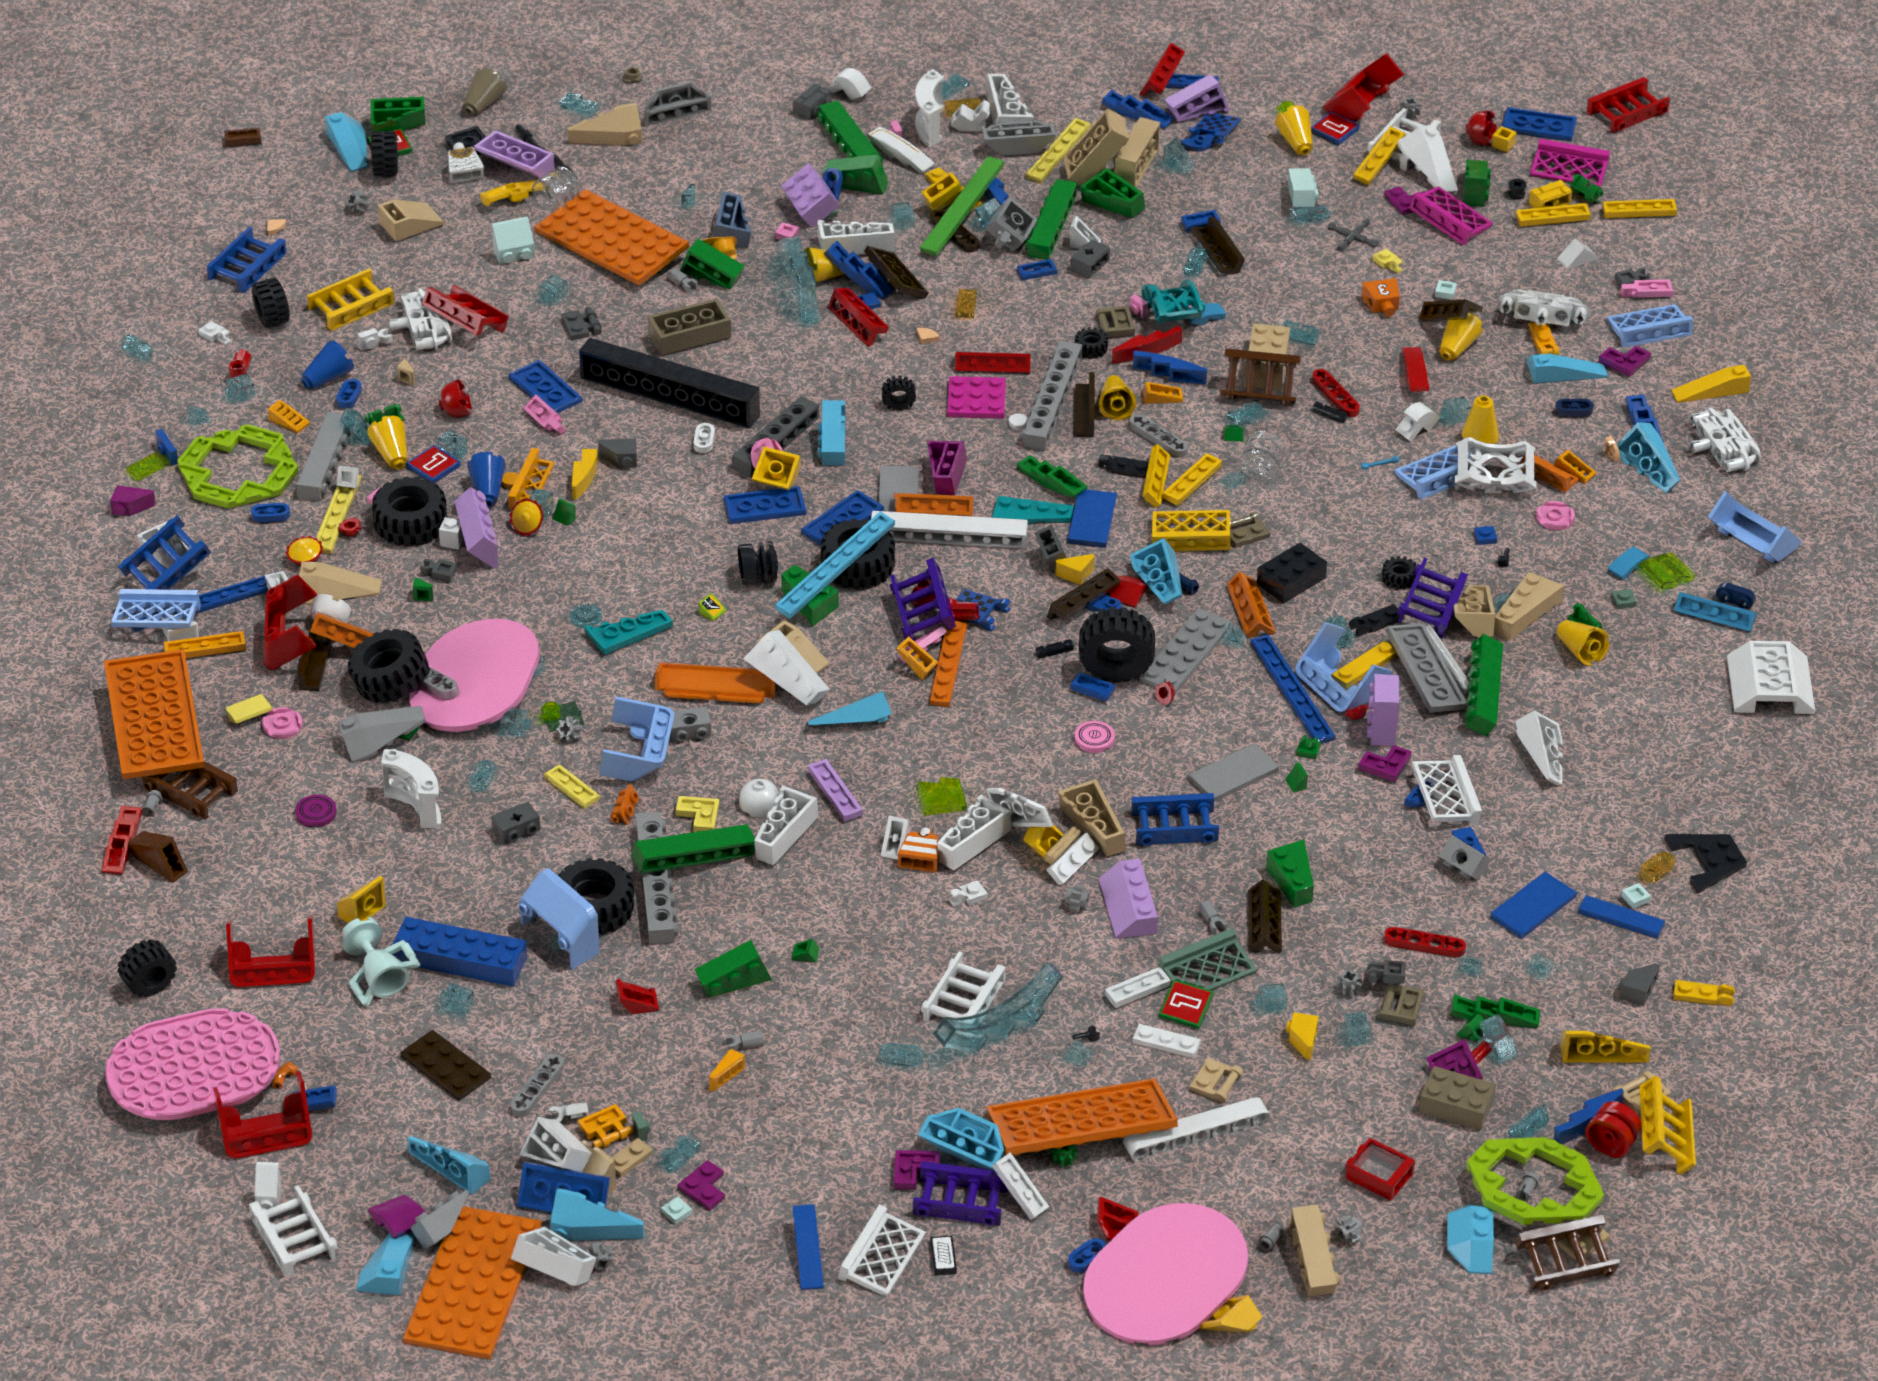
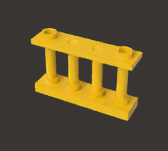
M370 268L306 295L308 309L312 310L317 307L326 314L327 328L330 331L394 304L393 290L388 287L380 291L373 284L372 270ZM366 287L373 294L364 297L357 290ZM350 293L357 301L348 304L342 296ZM334 300L341 308L332 311L326 303Z
M1654 1075L1639 1086L1643 1151L1650 1155L1657 1149H1661L1676 1159L1677 1174L1682 1175L1696 1166L1692 1100L1688 1098L1682 1103L1677 1104L1662 1093L1661 1079ZM1663 1105L1673 1111V1116L1663 1109ZM1664 1121L1674 1127V1132L1664 1126ZM1665 1137L1675 1143V1148L1665 1142Z

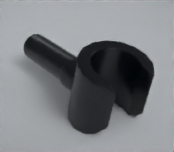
M1505 548L1503 556H1498L1499 567L1509 566V548Z
M1091 1025L1088 1027V1031L1073 1034L1072 1038L1073 1040L1088 1038L1090 1041H1097L1100 1039V1032H1096V1027Z

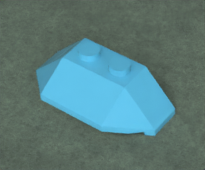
M961 1108L944 1111L936 1115H928L918 1133L919 1137L942 1152L980 1169L994 1170L992 1165L999 1161L1005 1152L997 1124Z
M1468 1204L1448 1213V1252L1458 1263L1465 1267L1468 1273L1492 1274L1493 1210L1484 1205Z

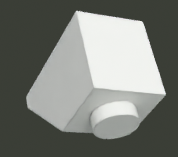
M444 518L439 528L441 547L460 548L464 536L458 519Z
M256 1162L255 1202L258 1201L262 1209H269L279 1205L281 1200L282 1186L279 1163Z

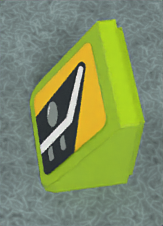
M711 593L698 604L699 614L712 621H715L727 611Z

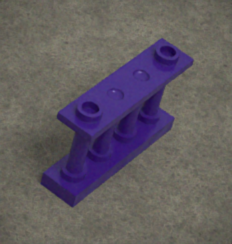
M934 558L926 560L928 568L925 572L899 582L894 574L890 575L892 581L890 588L893 595L896 596L904 626L901 630L905 639L909 636L913 641H916L914 633L938 623H945L949 630L956 627L941 569ZM927 579L932 580L930 586L907 596L903 595V589ZM932 593L936 595L934 601L910 611L907 610L906 604ZM935 608L940 610L937 616L913 626L911 625V618Z
M1424 558L1421 565L1417 563L1413 575H1416V578L1405 604L1400 603L1397 614H1400L1398 623H1402L1404 616L1408 615L1434 625V628L1437 629L1436 634L1439 638H1443L1454 612V605L1459 600L1468 574L1461 572L1458 579H1451L1425 569L1427 558ZM1424 576L1448 585L1450 589H1453V592H1446L1420 582V578ZM1416 589L1445 599V602L1448 604H1438L1417 596L1414 592ZM1414 602L1440 612L1439 615H1442V618H1435L1409 608V604Z
M921 1162L920 1181L925 1182L922 1198L913 1197V1214L920 1217L930 1216L983 1223L987 1226H1001L1002 1209L996 1207L999 1193H1008V1188L995 1171ZM935 1183L947 1185L944 1201L931 1200ZM957 1186L969 1188L966 1204L953 1203ZM978 1189L991 1191L988 1207L975 1205Z

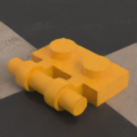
M617 1104L578 1120V1127L588 1140L594 1137L598 1138L592 1141L593 1148H606L610 1146V1143L619 1139L622 1141L628 1138V1135L634 1133L632 1125L623 1127L624 1124H627V1117ZM615 1130V1132L606 1135V1132Z

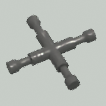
M1365 218L1362 224L1358 225L1353 231L1344 227L1340 228L1334 223H1330L1328 229L1336 230L1340 234L1347 236L1344 242L1337 246L1339 251L1343 252L1345 247L1354 239L1363 243H1369L1375 248L1379 244V241L1368 239L1367 236L1360 234L1363 228L1370 224L1368 218Z

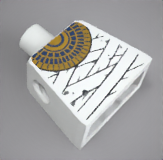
M456 143L453 146L454 150L448 151L450 183L484 178L483 164L473 147L465 148L463 143Z

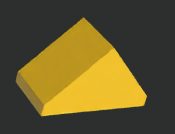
M1094 554L1058 559L1056 560L1055 574L1058 577L1081 585L1094 570L1095 556Z

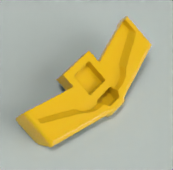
M544 178L509 183L480 193L482 204L490 206L491 202L505 197L512 202H521L522 199L529 197L528 192L544 189L553 191L552 183Z

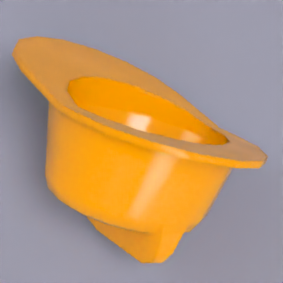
M712 237L702 240L734 260L737 258L735 249L737 239L735 237Z

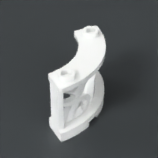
M935 70L928 71L919 80L915 90L916 102L920 108L915 118V129L919 139L927 147L942 141V135H940V113L944 111V105H942V81H944V76Z
M1469 437L1456 442V447L1458 448L1456 484L1473 491L1476 488L1484 489L1485 493H1502V491L1513 490V493H1520L1536 488V481L1534 480V452H1536V448L1526 441L1496 445L1480 442ZM1526 455V462L1519 464L1522 457ZM1495 458L1506 465L1508 469L1502 471L1498 478H1494L1482 465ZM1526 467V474H1523L1522 469Z
M384 749L381 761L384 798L397 799L411 804L419 815L420 828L441 829V813L435 801V797L439 796V787L434 772L426 763L413 755L395 749Z

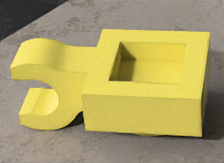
M1388 249L1372 255V260L1383 269L1389 267L1395 273L1402 271V268L1398 265L1402 264L1403 261Z

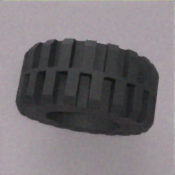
M408 476L403 477V479H393L391 483H385L383 488L380 487L373 496L374 528L380 537H384V540L389 543L393 541L395 545L405 544V546H411V544H416L417 546L422 545V542L428 543L432 541L433 537L437 538L439 536V528L444 518H447L446 496H444L443 490L437 484L431 483L430 480L425 478L422 480L420 477L409 478ZM406 510H418L414 512H402Z
M868 519L844 520L840 524L836 523L831 529H828L821 539V563L869 522ZM888 531L864 552L867 554L861 555L832 582L837 585L842 584V587L845 588L853 587V589H859V587H864L866 589L870 588L871 585H879L881 580L884 582L888 579L895 567V540L893 535Z
M1110 607L1108 610H1105V608L1099 610L1097 614L1093 613L1089 616V619L1087 618L1083 622L1079 632V659L1088 672L1091 671L1093 676L1097 678L1099 676L1104 681L1113 680V682H1119V680H1124L1126 682L1130 681V678L1136 679L1140 677L1141 673L1144 674L1153 664L1155 657V630L1151 622L1147 621V618L1142 614L1138 615L1137 611L1133 609L1130 611L1125 607H1121V609ZM1117 640L1127 642L1130 646L1114 649L1103 644Z
M386 629L381 633H373V636L366 637L361 644L358 643L355 651H352L347 666L358 693L364 699L375 703L379 701L381 703H388V701H398L401 697L405 698L409 696L410 692L417 690L418 685L424 682L429 663L419 640L414 634L405 630L401 631L400 629H393L391 631Z
M586 858V861L578 860L575 861L574 865L569 864L564 868V871L562 870L558 874L563 881L581 896L591 893L607 895L597 900L585 899L596 910L598 933H601V935L607 934L610 930L612 932L618 930L619 925L623 926L627 919H630L634 909L633 881L630 874L622 866L616 865L615 862L611 860L605 861L603 858H598V860Z

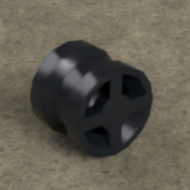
M1512 179L1509 181L1508 196L1515 200L1523 199L1526 196V182L1522 179Z

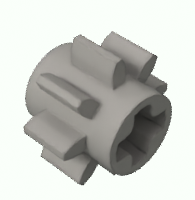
M1409 97L1404 102H1400V111L1403 108L1406 109V118H1414L1416 115L1420 116L1421 103H1417L1415 98Z
M357 190V193L352 192L347 198L348 208L352 209V212L355 213L365 212L369 207V196L360 190Z
M567 716L566 721L559 720L560 725L556 730L560 733V739L567 738V742H572L574 738H580L579 734L583 728L579 724V719L573 720V717Z
M1074 885V889L1068 888L1065 903L1070 904L1069 909L1079 911L1081 907H1087L1090 893L1085 892L1086 887Z
M1347 970L1342 975H1337L1336 990H1341L1343 995L1354 996L1356 991L1361 992L1362 977H1358L1355 971Z
M1344 1215L1337 1220L1339 1225L1335 1227V1233L1339 1240L1354 1243L1361 1238L1359 1233L1362 1232L1363 1227L1358 1218H1351V1215L1346 1217Z
M603 1242L593 1243L589 1246L588 1251H585L596 1258L594 1268L597 1270L606 1269L609 1267L610 1262L613 1261L611 1246L605 1247Z

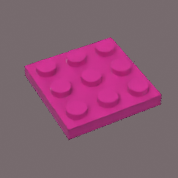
M949 376L948 417L1004 419L1006 378Z

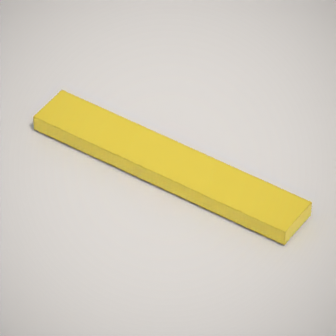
M1075 118L1025 174V178L1041 184L1091 127V123Z
M358 475V486H359L360 481H361V475ZM358 486L356 488L336 487L316 537L318 541H322V553L332 554L340 534L338 530L339 524L346 519Z

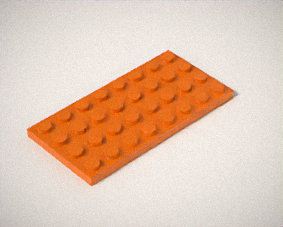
M587 189L582 190L534 226L535 231L638 286L690 247L689 241Z
M185 650L105 660L104 666L122 780L204 768Z
M1155 1078L986 1106L990 1122L997 1124L1005 1154L1011 1153L1012 1156L1031 1151L1040 1152L1043 1149L1049 1148L1058 1149L1073 1144L1082 1145L1085 1142L1105 1141L1115 1137L1124 1138L1133 1134H1147L1157 1130L1166 1131L1178 1127L1177 1117Z
M463 1206L451 1233L443 1237L404 1334L403 1343L491 1359L527 1265L511 1259L518 1235L542 1228V1220Z

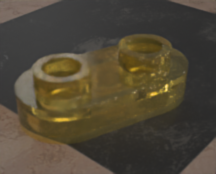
M1669 852L1657 853L1641 865L1640 877L1647 882L1658 881L1674 869L1675 857Z

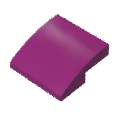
M401 1195L368 1208L369 1214L379 1228L385 1226L394 1239L411 1233L410 1227L417 1223L415 1218L425 1212L417 1202L406 1195Z

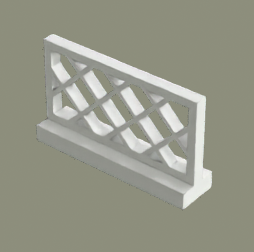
M1453 755L1452 760L1412 762V769L1432 822L1469 821L1470 826L1479 824L1482 809L1461 755ZM1419 768H1425V769L1429 770L1430 772H1429L1428 774H1426L1425 772L1421 771ZM1439 768H1448L1449 772L1445 773L1439 770ZM1436 774L1442 777V779L1439 781L1432 777V775ZM1447 780L1453 783L1454 786L1450 787L1444 782ZM1428 781L1435 786L1432 788L1426 785L1425 782ZM1440 787L1441 789L1447 791V793L1443 794L1437 791V789ZM1452 794L1458 797L1459 800L1456 801L1450 798L1449 796ZM1434 795L1440 800L1437 802L1431 799L1430 796ZM1445 801L1452 805V808L1450 809L1442 805V803ZM1458 808L1465 814H1459L1455 812V810ZM1439 809L1446 814L1437 815L1435 811Z
M879 1204L843 1261L838 1279L845 1282L849 1279L878 1294L888 1296L926 1232L886 1213L887 1208ZM889 1222L895 1225L897 1230L887 1232L885 1224ZM912 1233L918 1237L916 1240L907 1241L904 1234ZM900 1235L902 1242L892 1244L890 1237ZM885 1238L888 1245L878 1247L875 1240ZM905 1248L907 1255L897 1256L895 1249ZM890 1251L893 1258L883 1259L880 1252ZM875 1253L878 1261L868 1262L866 1255ZM895 1263L898 1270L888 1272L885 1265ZM881 1266L883 1273L873 1275L871 1268ZM866 1269L868 1276L861 1277L855 1274V1272ZM886 1279L888 1282L886 1289L877 1285L876 1280Z

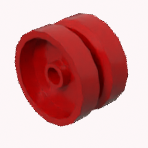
M1614 1101L1604 1103L1586 1127V1137L1594 1149L1612 1158L1625 1156L1642 1133L1641 1120L1634 1110L1625 1104Z

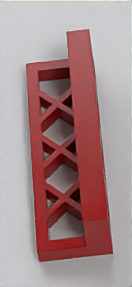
M1171 42L1161 55L1139 95L1145 96L1149 89L1160 95L1185 51Z
M835 288L833 290L827 308L868 347L872 346L876 334L888 332L889 326L849 288ZM837 300H838L839 308H840V309H837V308L835 307ZM846 310L849 312V319L846 316ZM856 319L859 321V329L856 325ZM866 329L870 331L868 338L866 334Z
M956 352L955 371L1030 373L1031 354Z

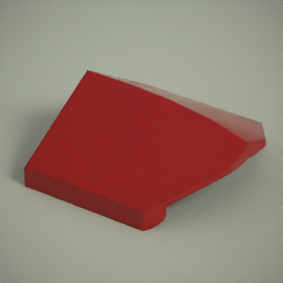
M1127 575L1117 576L1121 583L1109 592L1110 597L1118 599L1123 605L1136 608L1149 586L1141 579Z
M621 979L616 980L619 1002L632 1015L659 1010L654 988L650 987V989L635 984L622 982Z
M1100 1196L1098 1198L1097 1222L1107 1240L1111 1241L1133 1219L1139 1216V1211Z

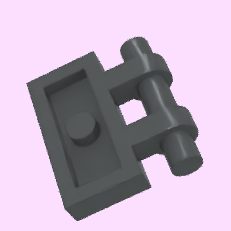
M591 307L585 308V314H581L579 310L561 314V319L571 341L589 337V332L592 331L596 335L601 334V323L596 319L597 315Z
M1384 960V963L1371 961L1367 965V980L1370 983H1375L1378 979H1383V982L1393 986L1404 984L1406 962Z

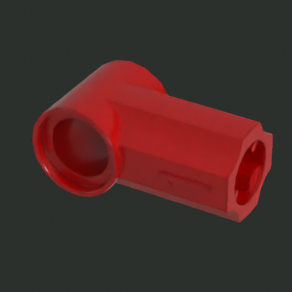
M240 349L239 352L235 353L233 361L229 363L230 382L233 384H243L247 380L246 374L252 360V355L247 350Z
M949 598L955 621L977 620L979 618L978 603L958 602L955 599Z

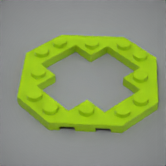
M249 424L242 425L240 429L231 432L229 429L215 432L214 436L207 438L204 436L196 437L177 460L178 467L194 499L228 509L281 495L299 472L298 465L293 460L292 453L288 445L285 444L281 433ZM239 441L268 449V452L264 455V462L277 466L264 484L245 480L237 491L207 483L212 477V470L199 467L213 448L230 453Z
M1547 1137L1487 1139L1466 1163L1468 1173H1471L1473 1176L1474 1186L1477 1192H1480L1482 1195L1481 1201L1483 1205L1522 1225H1532L1533 1221H1543L1544 1224L1562 1223V1220L1576 1221L1585 1219L1603 1202L1604 1193L1586 1156ZM1505 1155L1522 1164H1526L1534 1155H1537L1569 1170L1570 1172L1565 1176L1564 1183L1580 1191L1566 1206L1545 1197L1536 1207H1533L1500 1191L1505 1185L1506 1178L1490 1170Z

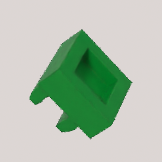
M1303 735L1296 755L1316 759L1321 748V741H1318L1317 737H1314L1312 740L1308 739L1307 735Z
M1479 1013L1476 1014L1456 1034L1462 1039L1469 1035L1471 1041L1477 1042L1480 1040L1477 1033L1479 1035L1486 1033V1029L1480 1025L1484 1018Z

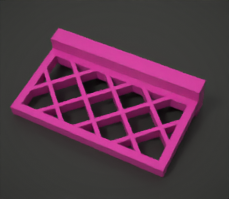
M1539 139L1530 176L1572 183L1573 178L1571 176L1578 173L1588 180L1595 176L1599 181L1598 183H1592L1601 187L1609 165L1610 151ZM1540 155L1547 156L1549 159L1543 161ZM1564 159L1567 162L1560 164L1557 160ZM1553 162L1556 167L1550 169L1547 164ZM1580 162L1585 165L1578 167L1575 163ZM1571 165L1574 170L1567 172L1564 168ZM1597 165L1603 167L1601 169L1595 170L1592 166ZM1543 167L1546 170L1542 173L1536 172V169ZM1589 169L1592 173L1585 175L1582 171ZM1560 170L1563 175L1558 176L1554 172Z
M1439 186L1423 194L1419 192L1414 193L1409 207L1413 212L1462 245L1467 244L1470 238L1486 231L1493 225V222Z

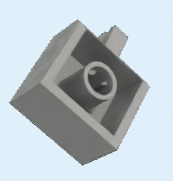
M1009 197L997 208L986 230L997 238L994 243L996 247L1000 249L1002 245H1005L1014 252L1027 239L1038 219Z

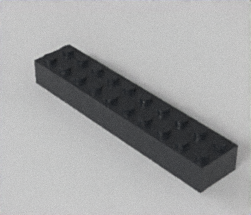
M588 338L579 350L580 379L746 428H751L760 416V391L757 386L593 338Z

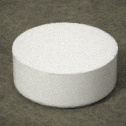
M1023 414L1011 415L1009 417V427L1013 430L1025 429L1027 417Z

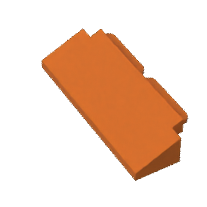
M659 662L655 672V690L664 691V697L764 703L765 697L775 698L777 683L758 669Z

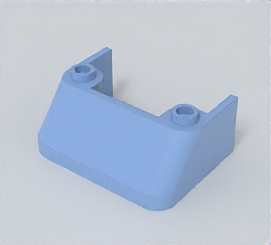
M1724 491L1708 515V518L1719 527L1718 531L1725 536H1728V534L1733 535L1765 554L1763 558L1771 563L1775 561L1779 563L1795 551L1802 542L1787 527L1783 526L1780 528L1739 504L1726 491Z
M1325 622L1298 661L1296 674L1336 711L1346 713L1347 710L1368 703L1369 697L1373 696V694H1369L1370 682H1374V674L1392 675L1393 672L1372 664L1358 687L1352 685L1345 690L1331 677V674L1338 670L1336 667L1341 660V652L1335 645L1345 632V629Z
M616 696L611 722L631 726L630 734L636 739L644 740L641 757L603 749L599 775L626 781H636L662 767L674 719L673 710L665 706Z
M546 868L539 872L519 900L521 924L524 926L539 916L558 932V944L563 950L570 953V967L574 969L600 953L596 910L551 869Z

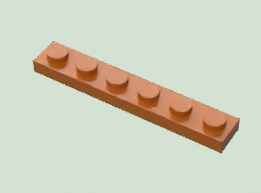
M955 621L956 627L950 630L946 626V633L944 634L930 697V705L950 707L966 635L967 622Z

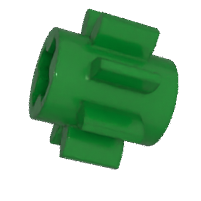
M1076 1144L1058 1149L1051 1148L1053 1163H1058L1061 1167L1073 1166V1160H1078Z

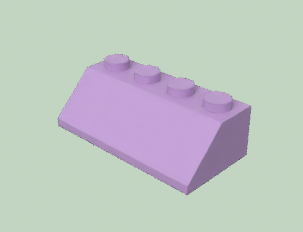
M496 130L474 146V149L482 155L540 179H545L554 172V153Z
M470 487L454 501L467 551L492 568H497L498 545L492 526L493 522L490 519L489 509L485 501L486 497L481 491H476Z
M1140 858L1119 861L1098 879L1115 938L1157 934L1158 916Z

